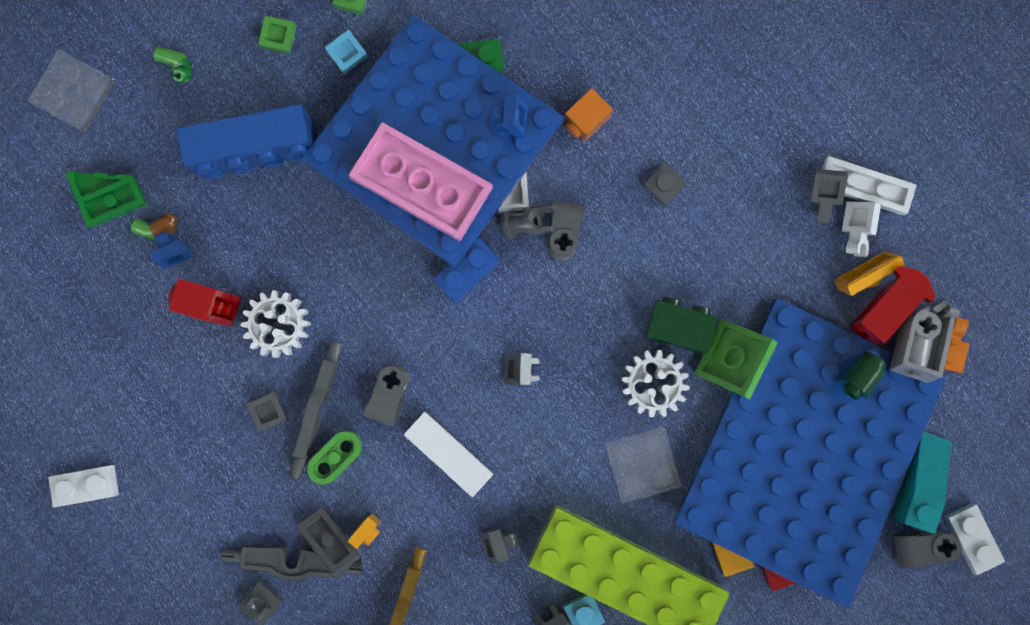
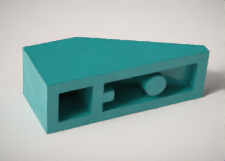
M923 432L906 472L892 515L893 520L932 534L936 533L945 505L952 441Z

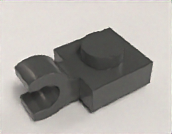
M815 169L810 202L818 203L815 215L817 217L816 223L829 224L833 204L843 205L848 179L847 171Z

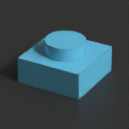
M347 30L324 47L344 75L368 58L366 51L350 30Z
M586 594L563 604L572 625H601L605 623L595 599Z

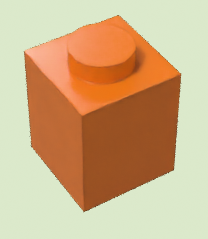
M591 88L565 113L564 121L567 123L565 128L574 138L581 137L586 142L611 118L614 109Z

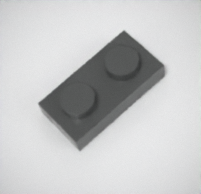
M322 507L296 526L299 533L334 578L360 558L357 550L348 542V539Z

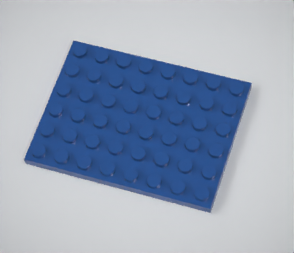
M776 298L770 307L759 334L774 339L778 344L751 398L747 399L734 392L731 393L673 523L849 608L946 378L942 377L926 383L890 371L892 352L875 346L867 340ZM867 351L878 356L886 363V367L883 370L885 374L867 399L860 397L858 400H855L842 391L843 385L840 383V379L855 358L862 356Z

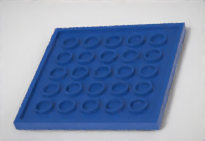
M413 15L304 154L302 160L455 268L563 123L564 116ZM517 94L528 106L525 136H512L504 127L496 125L497 120L490 119L491 107L504 106L505 95ZM382 122L493 184V189L460 242L349 178L348 175Z

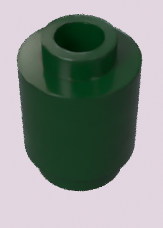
M867 351L862 356H857L840 379V383L843 385L842 391L855 400H858L860 397L867 399L884 376L885 372L883 370L886 367V363L878 356Z

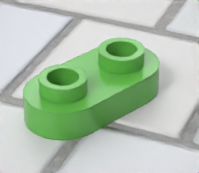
M352 431L337 433L309 461L307 466L309 478L319 485H326L336 480L361 454L363 448L361 438ZM345 440L352 443V450L350 452H346L342 448ZM323 462L330 466L328 474H324L320 470V465Z

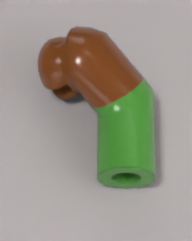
M164 213L161 218L152 223L135 219L131 225V232L156 241L155 236L165 231L171 235L176 229L175 226L178 224V219L172 213Z

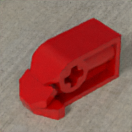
M903 266L896 267L893 270V274L896 275L895 279L897 280L889 281L849 327L864 340L873 343L875 346L885 344L923 299L930 303L936 298L929 278L919 269Z

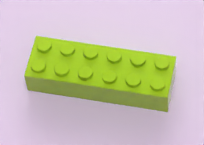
M555 504L528 560L529 567L647 625H716L730 595L723 586Z

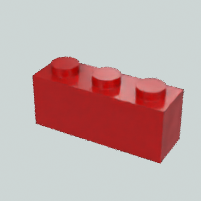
M178 278L177 284L172 286L168 295V302L170 303L168 310L206 322L233 327L242 298Z

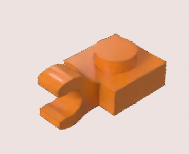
M959 317L955 319L944 370L963 373L970 343L961 341L968 328L969 320Z

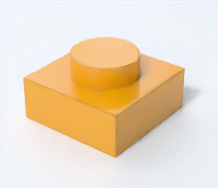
M372 513L349 538L348 542L356 549L363 543L369 546L380 533L376 527L381 523V520Z

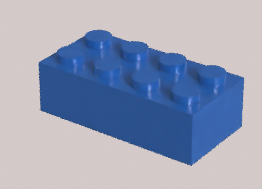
M302 104L176 129L183 166L204 178V180H217L223 177L222 174L234 172V174L238 175L247 174L253 171L252 168L264 166L267 169L277 168L283 165L282 162L290 160L301 163L303 162L302 157L317 139L314 119Z

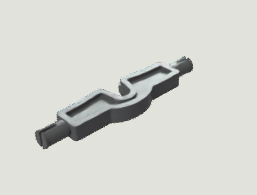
M331 341L326 359H323L315 387L304 413L302 427L293 452L294 459L288 473L291 477L301 479L305 462L310 457L321 424L320 411L328 401L339 366L337 362L343 344Z
M247 545L242 550L223 548L221 554L224 555L221 557L222 562L240 563L241 569L271 572L277 578L286 581H299L309 576L334 578L311 549L300 551L296 567L289 566L287 560L288 550L283 546L259 547ZM354 562L335 578H340L343 573L361 576L363 562Z

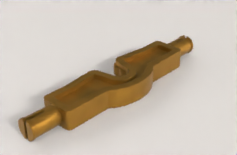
M415 546V551L408 567L390 625H404L421 575L424 559L428 552L425 548Z

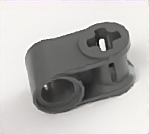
M553 200V207L556 208V211L551 213L550 227H554L555 231L550 233L549 253L555 260L564 262L570 260L575 254L579 231L582 225L584 204ZM560 240H566V251L560 250L558 245Z
M393 365L385 367L380 371L374 390L368 400L364 417L395 427L409 384V374L405 368ZM397 372L396 378L400 379L401 382L391 387V381L387 379V375Z
M936 530L935 534L927 531H910L893 535L899 568H919L931 564L952 562L960 556L962 550L961 543L956 536L941 530ZM943 541H946V545L942 546L941 551H939L938 546L943 545Z

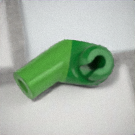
M160 46L156 47L154 60L171 66L174 81L178 83L188 82L192 77L193 71L187 56L178 51Z

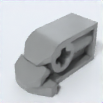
M944 300L932 308L929 305L908 317L899 327L889 370L926 383L942 378L955 319L960 316V310Z

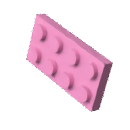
M383 122L348 175L354 182L459 242L493 189V184Z

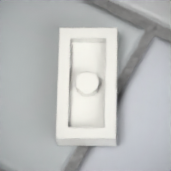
M114 465L48 477L53 508L119 495Z
M971 503L944 516L952 534L960 541L962 546L961 552L973 574L979 575L1005 562L976 504Z

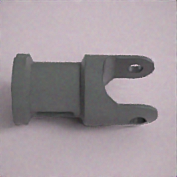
M553 206L528 208L525 212L516 214L511 211L505 212L501 218V228L505 237L515 239L521 234L535 236L554 232V227L543 226V219L545 213L554 212L556 208Z

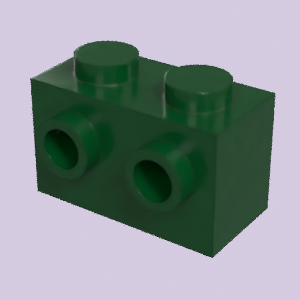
M663 297L662 301L656 300L653 302L644 338L701 354L709 353L718 319L717 316L710 315L711 309L693 305L692 309L680 306L681 301L669 297Z

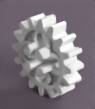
M272 290L271 298L265 293H260V302L249 301L253 307L252 311H243V314L249 317L247 322L241 323V327L248 328L249 332L243 335V338L247 340L253 339L250 348L256 350L261 347L260 355L267 356L270 350L273 358H280L281 350L285 355H292V346L299 349L302 347L298 341L299 338H308L309 336L303 331V327L311 325V322L303 320V316L309 313L308 310L298 309L302 301L295 299L290 302L291 294L287 292L281 298L279 291ZM284 304L286 312L279 315L277 308ZM263 313L266 318L278 320L281 324H292L295 331L292 335H288L287 331L274 329L272 325L259 324L257 318ZM272 333L275 338L274 342L268 344L266 336Z
M657 350L654 357L651 356L649 351H645L644 360L634 356L635 366H625V370L630 374L629 377L621 378L622 382L628 383V388L623 389L622 394L631 395L627 404L633 405L637 403V413L641 414L645 409H648V417H654L656 410H658L661 417H665L667 414L666 408L669 407V409L676 412L678 408L675 402H685L686 399L681 395V391L689 390L690 387L683 384L682 380L689 377L688 373L680 374L679 369H681L683 363L673 364V354H669L664 359L662 358V350ZM648 363H653L656 366V371L654 372L656 379H664L668 374H672L675 377L673 385L662 384L658 386V392L664 396V402L660 405L654 401L655 389L647 388L641 394L635 391V384L637 382L649 383L652 381V376L646 372V365Z

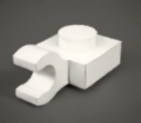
M876 202L846 203L842 232L850 234L846 253L854 254L855 257L868 256L869 243L867 235H876L881 208L880 204Z

